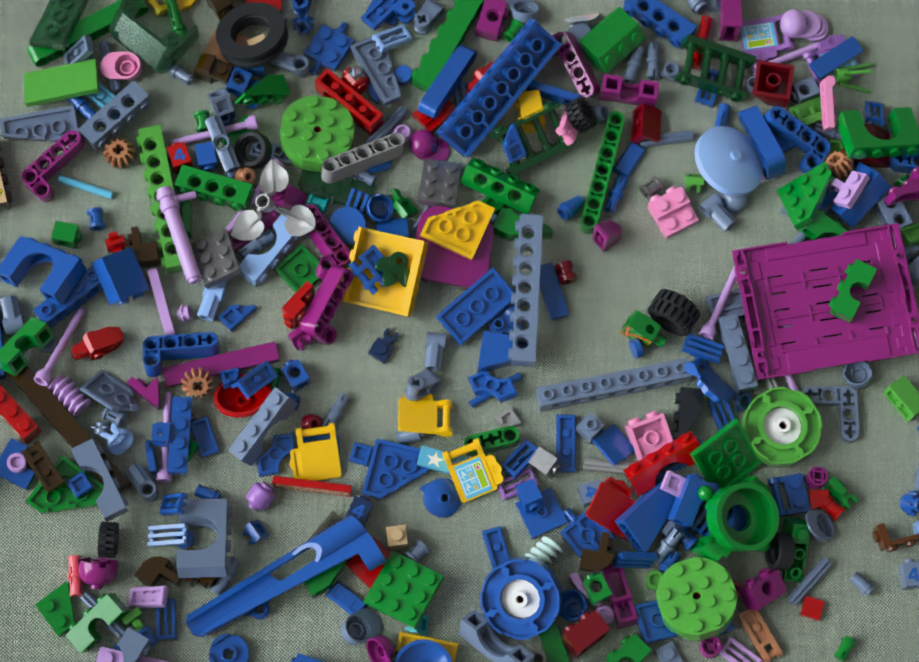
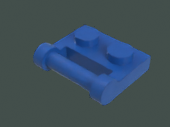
M802 473L768 479V484L772 488L774 500L779 510V518L807 513L811 510ZM779 484L784 486L789 509H784Z

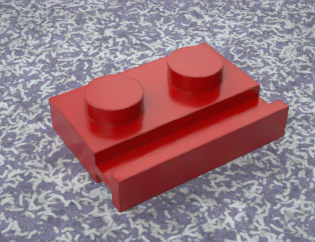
M448 100L436 119L418 112V109L412 113V117L433 133L457 107Z

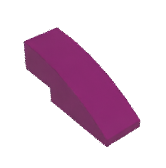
M611 564L602 573L612 592L609 600L614 611L617 627L621 629L636 625L638 617L623 568L614 567V564Z

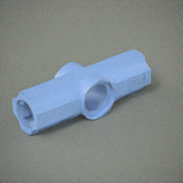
M228 280L209 289L204 288L203 300L197 314L199 318L205 321L214 320L219 304L224 300Z

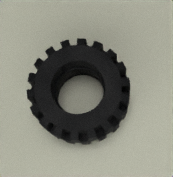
M660 289L647 310L650 317L660 324L662 328L681 336H687L701 315L698 308L688 298L668 289Z

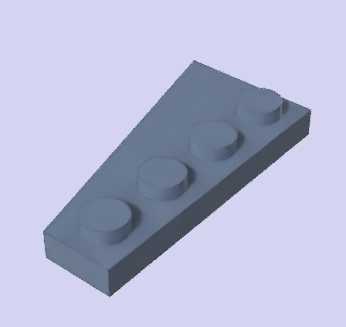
M372 37L350 45V51L362 71L368 76L370 84L385 107L401 100V93L393 72L388 50L381 53L380 47L376 46V41H373Z
M74 105L0 119L3 139L57 142L68 131L74 130L79 133Z

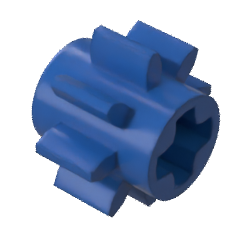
M298 12L297 18H293L292 22L295 24L293 30H297L299 35L304 33L309 35L310 29L314 30L315 25L312 24L314 17H310L308 12L306 14Z
M909 491L908 494H904L900 499V508L909 516H916V513H919L918 492Z

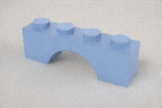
M282 214L273 224V230L277 236L274 247L265 254H248L239 265L242 272L239 275L256 287L267 279V273L271 268L274 269L279 264L281 256L283 254L286 255L290 251L291 244L295 240L300 239V237L292 236L286 231L285 221L288 217Z

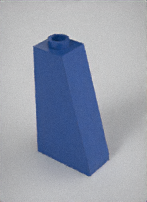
M664 477L655 484L654 488L647 491L615 520V523L636 552H646L650 548L667 520L675 501V496L660 489Z

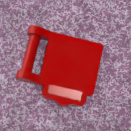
M613 477L606 478L605 482L600 483L587 510L586 517L614 533L622 540L629 542L615 523V520L636 502L630 498L632 489L627 487L622 480H616Z

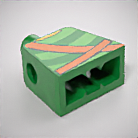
M637 309L627 318L620 331V334L631 340L637 338L644 347H648L651 343L662 347L667 339L658 333L661 325Z

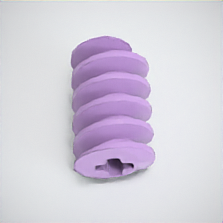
M60 375L50 383L48 390L53 392V396L58 398L60 403H63L64 408L68 409L70 414L78 416L87 408L91 399L83 400L86 394H78L80 387L73 389L76 383L71 382L68 384L71 379L70 376L63 378V375Z

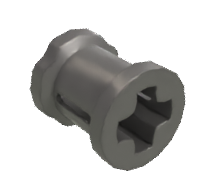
M654 175L647 184L641 185L639 189L642 195L650 200L656 192L664 189V185Z

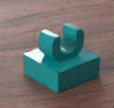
M423 616L416 630L411 627H405V630L419 636H427L429 616Z

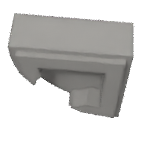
M511 407L495 417V420L505 427H516L522 424Z

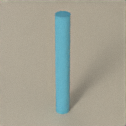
M60 175L58 178L60 183L112 199L114 194L112 191Z

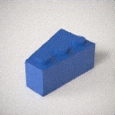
M858 162L853 171L865 173L870 179L851 209L837 206L835 203L831 207L836 216L851 228L855 227L891 187L880 173Z

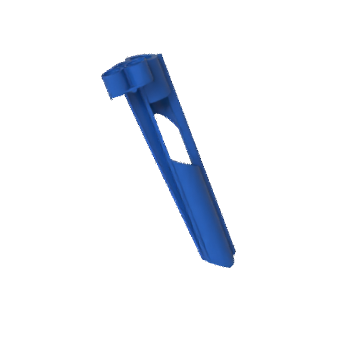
M350 515L188 614L185 623L193 635L207 636L250 610L357 554L360 555L369 571L385 563L386 559L363 525L354 516ZM310 548L316 551L314 561L282 581L270 574Z

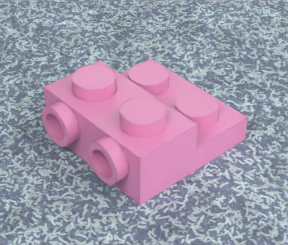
M676 186L670 187L666 190L667 194L663 196L657 194L650 198L647 208L666 239L699 222L697 215L690 205L691 201L682 186L678 188Z
M657 410L646 414L647 418L640 420L639 417L628 420L629 424L625 425L628 438L633 445L638 461L673 441L664 413H657Z

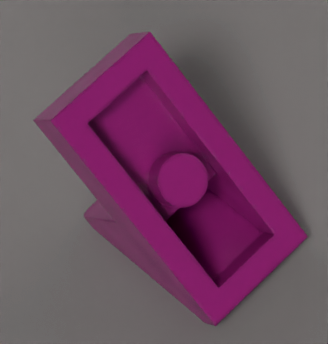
M288 184L283 192H276L275 196L270 198L274 200L276 207L291 210L295 205L305 206L308 195Z
M131 376L127 381L129 387L159 410L161 408L158 377L146 388L147 384L142 379L138 378L136 380Z

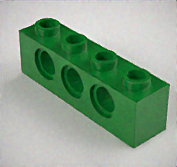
M472 158L467 164L460 182L524 214H529L533 209L541 190L532 183H526L515 175H509L500 168L492 167L483 160Z
M182 165L174 184L179 194L195 191L196 198L200 201H213L218 206L223 207L227 205L236 211L249 210L256 192L250 183ZM201 183L198 187H193L194 184ZM218 187L217 191L211 192L213 188ZM236 192L233 197H228L230 193Z

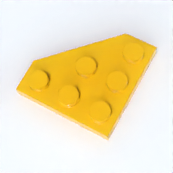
M477 200L468 205L431 216L427 219L420 237L472 260L495 208Z

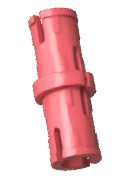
M80 555L68 556L69 574H67V578L69 579L70 596L72 597L83 595L82 580L78 570Z

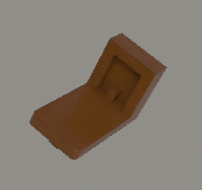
M885 523L876 525L872 532L875 543H878L880 551L887 550V552L898 550V546L902 545L911 547L916 545L919 540V534L890 541Z

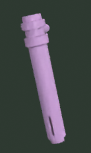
M171 186L161 187L157 190L156 198L161 203L160 209L165 215L186 281L191 285L199 283L201 281V274L179 212L180 206L178 203L195 199L196 193L191 191L176 195Z

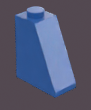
M483 332L477 373L511 365L512 359H508V349L512 348L513 341H509L508 334ZM519 342L517 344L520 348L527 347V344L525 342Z

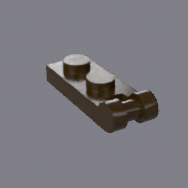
M37 441L33 444V447L28 450L26 448L21 452L50 495L66 483L40 442ZM36 453H39V455L35 458L32 457Z

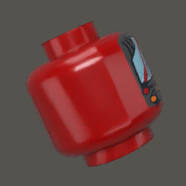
M348 67L343 71L341 80L358 94L363 93L368 88V76L359 67Z

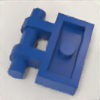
M375 245L358 257L363 264L358 266L353 261L348 265L353 270V275L362 281L363 287L369 290L372 295L378 291L374 285L377 281L382 287L384 286L382 281L383 272L375 269L377 261L384 256ZM367 268L374 277L369 279L363 270Z

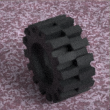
M579 96L565 105L566 115L570 118L568 119L569 122H572V126L576 127V130L580 133H585L597 125L594 110L592 111V106L589 105L587 100L585 101V98Z
M117 522L100 523L97 542L98 557L116 558L119 543V524Z

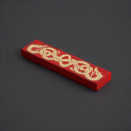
M273 476L272 481L274 488L351 497L352 493L351 486L281 476Z

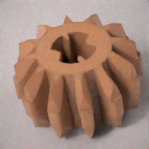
M118 136L116 141L110 139L111 145L105 144L106 150L103 151L106 163H111L113 168L118 165L119 169H122L123 164L129 167L128 161H134L133 155L136 154L135 149H133V143H128L127 138L121 141Z
M843 149L839 152L835 150L832 154L828 153V157L824 160L828 164L834 178L840 181L843 177L848 178V174L855 167L853 159H848Z
M192 367V373L186 371L184 373L186 378H181V383L184 384L181 387L183 391H186L187 397L193 394V400H196L197 396L200 395V398L203 400L204 393L206 395L211 394L209 389L214 388V384L211 383L214 379L213 376H209L208 370L203 372L202 367H199L198 371H195V368ZM201 381V385H194V382L199 383Z

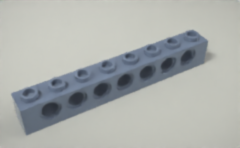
M520 214V219L516 220L515 231L519 232L518 238H515L514 249L518 250V253L513 259V267L517 268V271L512 277V286H516L515 293L512 292L511 304H515L514 311L510 313V322H514L513 329L509 331V341H513L512 348L508 349V359H512L511 366L535 367L543 215ZM531 233L533 237L526 238L524 237V234ZM530 251L532 255L525 256L523 255V252ZM529 269L531 273L525 275L522 273V270ZM528 287L530 292L524 293L520 289ZM526 305L529 307V310L522 311L519 307ZM524 323L527 324L529 328L526 330H522L519 328L518 325ZM519 342H525L527 344V347L520 348L517 344Z
M688 358L537 387L535 394L539 412L688 383L692 377L684 368L685 364L688 363Z

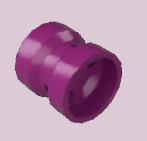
M813 467L805 478L807 486L814 490L820 489L827 481L828 473L823 467Z
M717 637L705 639L699 646L701 655L708 659L717 656L721 650V642Z

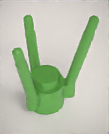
M866 63L836 68L834 73L835 83H840V87L871 93V90L849 84L848 81L852 80V75L872 73L871 69H856L871 67L874 64Z

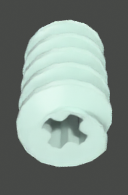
M543 536L541 538L542 543L537 542V548L532 547L530 549L531 554L526 553L525 556L551 564L550 557L557 558L556 551L561 553L563 551L556 542Z

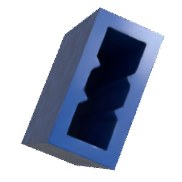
M132 247L101 257L92 263L110 305L118 303L121 306L128 303L129 298L137 300L144 296V292L149 290Z

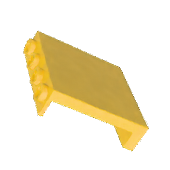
M359 227L355 231V246L349 256L351 263L355 261L358 266L363 264L358 257L373 245L377 247L384 257H390L395 252H402L408 258L407 267L410 269L407 287H403L399 282L388 287H382L377 281L374 285L378 291L372 295L369 290L363 287L362 281L353 275L352 282L342 302L412 317L429 242ZM397 258L396 263L398 265H401L402 260L400 258ZM367 268L363 270L369 279L374 277Z

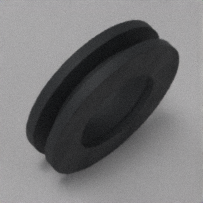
M251 2L235 7L221 19L216 29V41L227 62L241 68H256L270 63L283 52L288 42V29L281 12L277 8L267 3ZM259 24L270 28L267 36L257 44L244 46L235 42L238 33L250 25Z

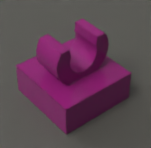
M301 326L287 335L297 351L299 349L305 350L303 346L307 343L313 344L312 338L302 331Z

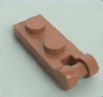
M747 609L737 615L763 662H771L772 658H778L783 655L782 650L758 610ZM769 644L772 650L766 652L764 647Z

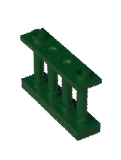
M690 34L681 40L680 47L687 50L684 70L674 77V81L679 82L683 86H692L729 98L733 102H742L749 96V93L741 91L745 69H748L755 63L756 56ZM695 52L704 56L700 77L690 74ZM712 58L721 61L717 83L707 80ZM729 63L738 67L734 88L724 85Z
M548 101L542 105L543 108L511 123L515 124L527 156L520 161L508 163L509 166L505 168L507 174L515 175L578 143L575 140L571 145L567 146L563 141L564 138L559 135L558 142L554 144L549 143L538 117L548 113L556 130L560 125V121L555 109L561 106L560 102ZM532 121L542 143V150L538 152L532 150L522 127L523 124ZM511 124L505 127L500 125L494 128V132L489 134L490 138L499 137L503 145L506 137L505 133L508 132Z

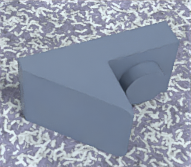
M84 35L64 53L66 65L94 59L91 36Z

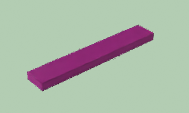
M273 341L162 368L166 388L182 385L181 378H186L184 374L186 371L192 373V367L195 368V371L202 367L203 372L208 370L209 376L215 377L221 375V371L238 367L239 370L256 367L266 360L269 363L280 360L276 343Z

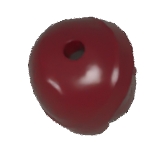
M307 414L301 419L300 424L302 429L321 427L323 421L316 414Z

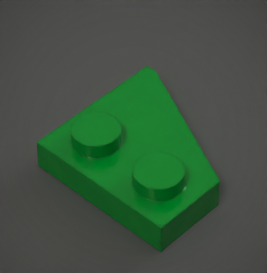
M64 582L35 604L59 637L66 633L75 622L70 588L67 582Z

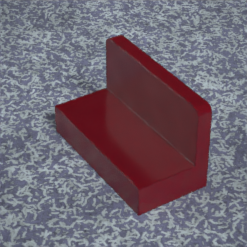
M642 103L633 110L632 143L638 144L644 139H649L656 143L660 141L662 113L660 109Z

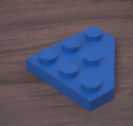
M376 438L362 495L381 500L428 473V468L417 465L420 449Z

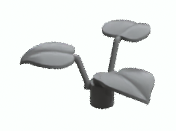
M273 159L265 166L260 177L259 186L264 194L258 195L255 199L259 216L253 210L241 212L236 218L231 232V236L235 239L251 241L262 235L265 230V225L261 221L263 217L262 211L267 213L276 210L288 217L285 221V229L290 235L295 237L304 236L316 228L315 216L307 207L295 205L292 207L290 214L276 207L274 200L270 198L275 196L276 192H283L290 181L288 172Z

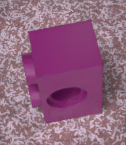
M485 0L476 27L477 37L497 42L498 36H502L505 27L502 23L503 20H507L510 9H507L506 1ZM496 18L497 21H490L489 19Z
M769 568L760 570L757 576L745 580L744 584L738 588L746 608L750 610L762 609L787 591L779 570H771Z

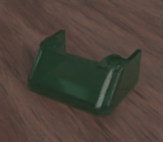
M123 0L110 25V34L159 74L167 73L199 39L197 25H194L184 37H181L178 33L169 32L162 39L134 18L139 11L138 3L141 0Z

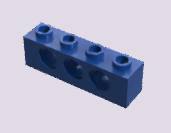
M659 0L624 1L623 10L630 17L639 20L644 27L654 30L656 35L664 37L676 48L679 47L683 50L680 47L681 40L688 34L694 36L697 26ZM644 7L647 11H642L640 8ZM659 17L662 21H657L655 18ZM674 27L677 31H672L670 28Z
M93 265L83 273L62 305L45 300L33 309L36 317L47 323L51 329L101 292L103 288Z

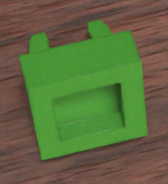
M685 173L686 191L689 192L690 187L695 185L697 187L696 192L700 193V185H704L705 180L701 174Z
M138 607L121 618L127 628L132 624L137 631L144 628L139 620L144 615Z

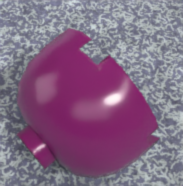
M91 557L80 558L78 564L79 576L84 583L91 585L90 588L102 589L103 585H109L116 578L119 562L102 557L92 560Z

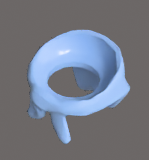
M112 423L111 431L113 434L103 432L100 435L107 439V451L113 455H120L131 447L134 436L129 429L117 428L115 423Z

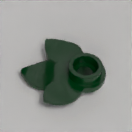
M395 252L390 257H382L377 261L375 269L383 272L382 281L385 287L397 282L403 287H407L410 269L407 267L408 258L404 253ZM397 258H400L402 260L401 265H398L396 263Z

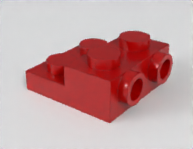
M308 281L281 308L283 323L290 330L301 326V321L307 308H309L314 298L313 285Z

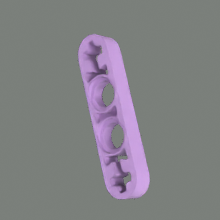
M157 267L149 269L147 271L165 335H175Z

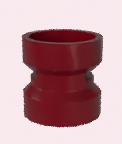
M571 260L562 261L554 266L555 272L559 274L558 281L560 285H568L578 279L576 273L572 270L574 266Z

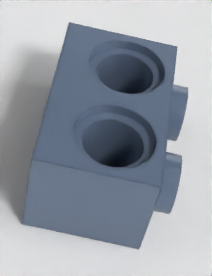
M889 193L882 196L873 206L882 225L895 224V219L902 221V224H899V228L913 224V217L906 210L904 201L893 204L894 208L886 205L884 199Z

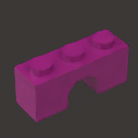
M604 74L600 100L639 106L642 103H646L655 107L659 82L641 79V82L638 84H628L622 80V76Z

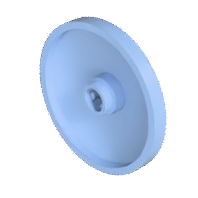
M716 126L707 130L698 139L695 146L696 164L703 178L713 188L726 195L743 196L759 185L763 176V166L761 165L760 157L747 136L731 127Z

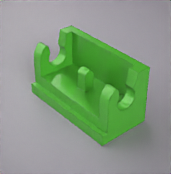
M820 96L789 108L791 115L805 125L822 119Z
M904 375L883 392V395L907 423L919 414V392Z

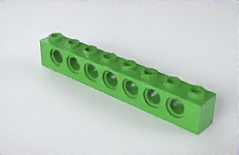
M161 125L138 129L139 136H136L138 147H142L143 153H139L141 163L146 165V170H143L145 182L149 181L150 185L147 188L148 198L153 200V205H150L152 216H156L157 222H154L155 232L160 234V239L157 240L159 251L163 250L164 257H161L163 269L167 268L168 274L181 272L183 269L178 254H169L171 249L176 248L172 236H165L170 230L166 219H162L164 214L160 209L161 203L156 198L157 190L161 187L171 186L174 190ZM149 146H156L154 150H148ZM155 162L160 163L158 167H151ZM159 179L163 180V183L159 185L155 184V181Z

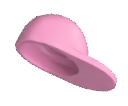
M112 52L102 59L100 70L108 79L132 81L141 74L142 63L131 52Z

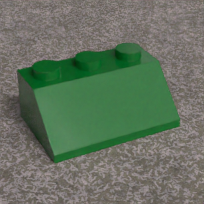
M617 7L581 38L579 43L594 68L608 73L647 38L639 24L622 8Z

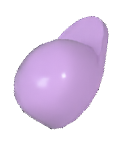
M788 10L780 20L781 31L784 35L791 38L812 37L818 33L821 26L818 15L809 10Z

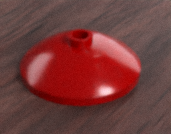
M221 382L214 392V403L216 408L224 415L235 418L253 416L272 392L271 386L268 383L246 399L238 386L224 389Z

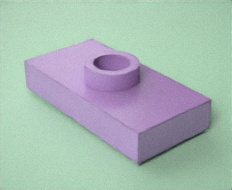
M166 586L131 588L128 607L130 609H135L136 607L139 609L166 607L169 588Z

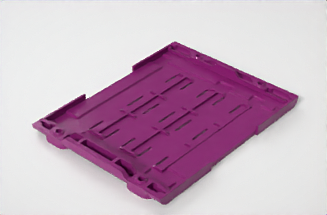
M899 223L843 232L841 236L792 244H787L786 241L732 250L735 265L734 272L739 285L751 344V356L758 380L810 373L816 369L864 361L875 362L919 354V314ZM856 259L862 262L870 261L866 264L877 270L867 290L860 287L850 289L851 297L861 302L851 322L848 323L839 318L820 321L835 318V316L829 314L831 307L828 306L829 303L819 305L817 303L829 302L833 296H838L840 291L836 289L841 279L846 280L848 274L845 271L849 263L854 264ZM828 268V269H825V270H819V271L810 272L811 270H817V269ZM781 275H782V277H777V278L768 279L769 277H775V276H781ZM829 284H831V286L813 288V287H817V286H823V285H829ZM785 292L783 294L771 295L774 293ZM877 294L873 296L863 297L865 295ZM787 308H789V310H783V311H777V312H775V310H781V309H787ZM881 310L880 312L866 314V312ZM792 325L790 327L778 328L781 326ZM884 327L881 329L870 330L872 328ZM842 334V335H839V336H833V337L823 338L824 336ZM794 341H796V343L781 345L782 343H788V342H794Z

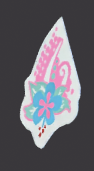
M600 13L564 19V21H587L595 19Z

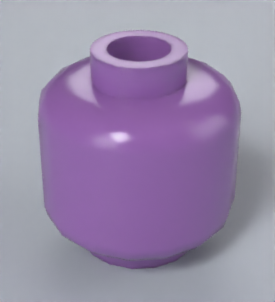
M263 481L261 483H254L246 495V499L249 501L248 506L255 511L259 509L267 510L275 498L274 489Z

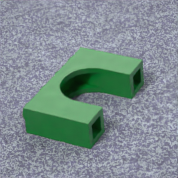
M911 107L893 108L887 118L893 134V138L889 140L879 139L871 135L864 126L859 110L842 111L837 119V127L848 159L896 157L899 155L913 156L918 154L919 129Z

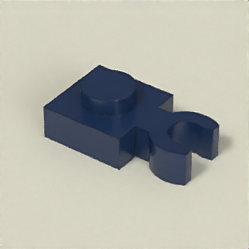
M389 328L384 331L383 340L377 337L368 351L369 356L385 364L394 350V346L391 343L398 340V333L392 338L388 337Z

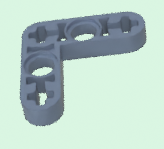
M808 386L804 388L802 393L805 395L808 391L811 392V395H817L818 391H820V396H814L811 399L814 405L839 406L841 439L846 443H853L859 436L858 395L856 390L852 387ZM826 391L832 392L834 399L831 401L826 400L824 393ZM846 392H849V395L853 397L849 400L848 406H843L847 404V397H844ZM844 411H852L854 418L851 420L846 419ZM848 424H852L850 431L854 433L851 438H849L848 434H845L848 431Z

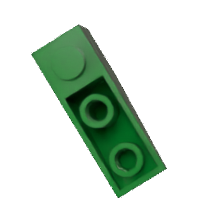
M284 74L267 75L244 92L235 103L244 104L245 106L251 104L265 105L268 103L282 104L291 94Z
M501 208L493 224L494 234L509 241L518 238L519 232L515 231L516 220L520 219V215L510 208ZM543 224L542 239H552L554 230L546 224ZM525 233L524 237L532 238L533 235L531 233Z
M784 517L782 533L792 535L795 543V557L789 570H782L783 581L802 582L811 532L805 520Z
M350 559L304 582L311 597L315 598L329 590Z

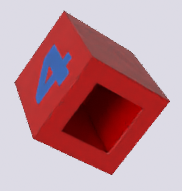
M176 142L167 147L175 174H179L182 165L193 167L185 142Z

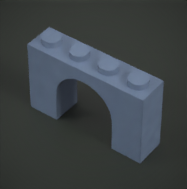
M227 498L184 499L183 501L186 502V506L181 508L184 510V514H179L180 524L185 523L187 527H208L214 530L218 536L215 542L205 549L177 550L176 568L178 578L226 577L227 569H230V557H227V552H231V540H228V535L232 534L231 523H228V518H232V506H228Z

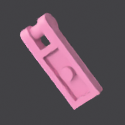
M827 76L820 82L823 131H830L837 124V115L834 114L836 98L833 96L832 88L836 80L833 76Z
M564 108L556 133L564 138L563 141L568 146L576 140L578 131L576 127L572 126V122H569L568 119L570 118L567 117V112Z

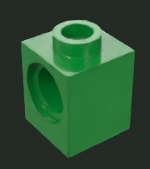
M56 221L51 239L54 245L76 249L77 244L81 243L82 232L76 224Z
M594 572L584 578L585 581H583L582 587L592 606L611 597L612 592L602 573L596 575ZM591 584H599L601 591L594 592L591 589Z

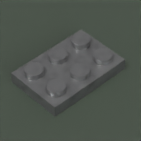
M424 159L417 204L454 209L462 164Z
M226 228L192 243L203 283L207 289L242 273Z

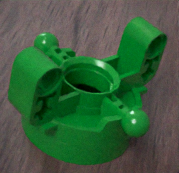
M755 475L745 477L738 484L720 488L714 493L710 486H701L698 490V496L700 499L707 501L705 509L707 510L706 520L710 534L699 538L692 545L691 551L698 557L707 558L715 562L722 556L727 558L731 551H768L771 547V540L774 538L779 526V510L776 501L769 493L770 488ZM733 506L741 507L746 515V525L741 531L732 529L728 524L727 514Z

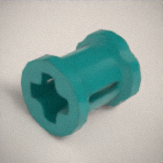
M311 193L307 204L315 205L325 215L330 199H322Z

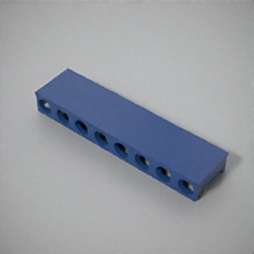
M530 18L436 133L461 156L469 157L562 44L550 35L537 20Z

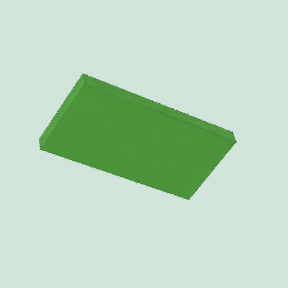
M96 59L23 74L25 105L27 107L99 92Z

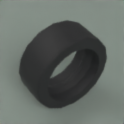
M250 131L238 138L234 151L239 163L250 168H260L270 160L272 145L265 135ZM252 139H257L261 143V154L256 160L250 161L245 154L246 146Z
M776 532L771 540L770 549L765 552L766 563L772 570H789L795 557L794 539L789 533Z

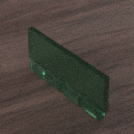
M303 170L298 186H301L300 191L307 195L314 194L315 190L317 191L316 197L322 199L328 198L331 201L332 196H335L333 203L342 206L346 205L352 188L369 194V199L375 194L377 188L375 185L371 187L364 182L348 177L335 183H326L322 180L321 173ZM355 193L354 198H353V200H352L353 203H352V206H351V207H353L354 202H355V200H356V197H357V194H356V193ZM361 196V199L357 206L358 210H360V207L364 200V196Z

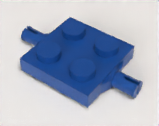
M342 21L337 30L322 24L304 51V56L315 63L310 70L311 74L316 76L321 67L329 68L334 72L337 71L349 53L350 45L355 43L354 39L344 34L349 26L346 22Z
M569 507L563 512L570 520V523L560 531V535L580 559L583 548L599 551L602 532L610 533L609 538L613 539V541L615 540V537L609 530L586 517L587 511L576 516Z

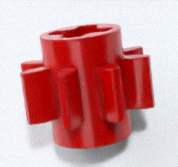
M117 231L108 233L109 238L105 239L108 253H116L126 248L127 245L123 234L118 235Z

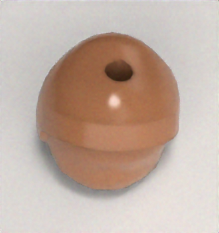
M240 167L235 172L236 180L254 184L256 174L253 169Z

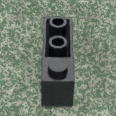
M681 387L679 393L675 394V404H678V412L675 411L674 423H677V430L673 431V441L682 434L688 433L700 415L704 401V393L700 388Z

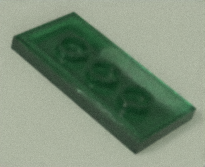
M50 0L29 40L30 46L64 51L89 0Z

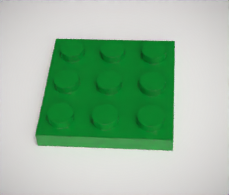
M736 418L690 453L705 481L708 483L714 482L720 486L719 488L737 484L763 463L755 454L749 437L740 421Z
M392 551L363 602L416 630L445 577Z

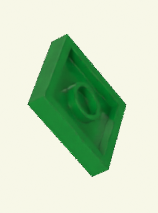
M302 244L274 268V271L295 293L306 281L314 285L320 280L316 275L319 261Z

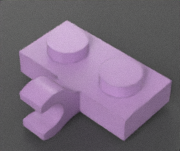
M852 171L845 183L834 178L832 183L829 184L835 187L834 191L838 192L833 202L837 206L851 209L868 183L869 176L865 173Z

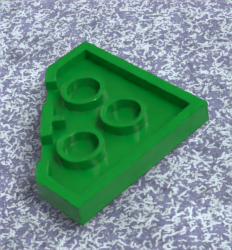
M826 162L821 163L776 190L796 230L814 221L816 217L815 211L818 205L822 204L827 194L825 190L828 184H831L834 179Z
M62 455L54 466L66 484L49 495L40 482L25 501L40 514L98 506L96 500L100 497L104 485L83 471L94 489L77 499L66 481L81 473L82 470Z

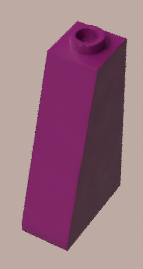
M719 0V41L737 42L742 28L741 0Z

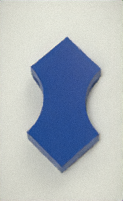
M486 370L468 377L475 396L479 394L492 395L500 403L518 396L511 378H494Z
M293 433L273 436L271 448L257 459L259 477L279 475L281 462L295 448Z

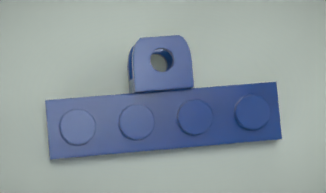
M378 0L361 16V21L373 31H376L393 14L399 21L408 24L416 15L415 3L412 0Z
M173 397L171 424L159 422L152 425L151 438L153 445L169 447L167 474L187 475L193 402L191 397Z

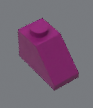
M611 219L594 226L592 240L603 252L621 240L622 229L618 223H613Z

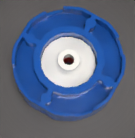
M526 556L514 557L496 566L485 578L482 592L480 593L481 608L490 626L501 635L504 634L517 640L529 639L546 631L557 619L563 603L562 587L554 571L544 562Z

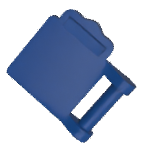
M695 357L694 361H689L685 364V371L698 378L697 386L713 402L718 403L721 401L725 403L736 393L709 366L707 360Z

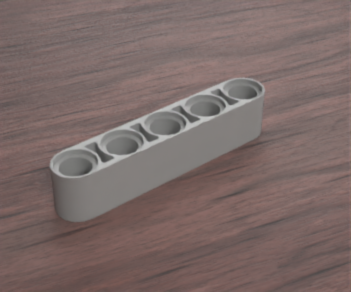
M392 133L328 158L322 163L321 178L326 183H335L368 170L369 167L398 158L403 154L405 138L400 133Z

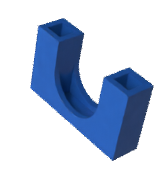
M20 236L0 264V279L4 283L18 287L31 268L44 262L53 263L51 273L39 290L46 300L62 305L86 271V267L82 263L83 260L75 254L69 255L64 250H56L47 243L41 244L32 237Z
M698 474L684 476L686 482L680 497L675 498L668 516V520L684 528L693 525L698 509L704 501L698 496L699 488L703 485H708L713 489V493L720 489L718 484L714 482L708 483L702 480L703 477ZM733 506L727 514L728 524L732 529L741 531L746 525L745 512L739 506Z

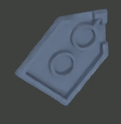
M100 370L80 387L82 392L112 411L139 410L137 403H135L133 389L104 370Z

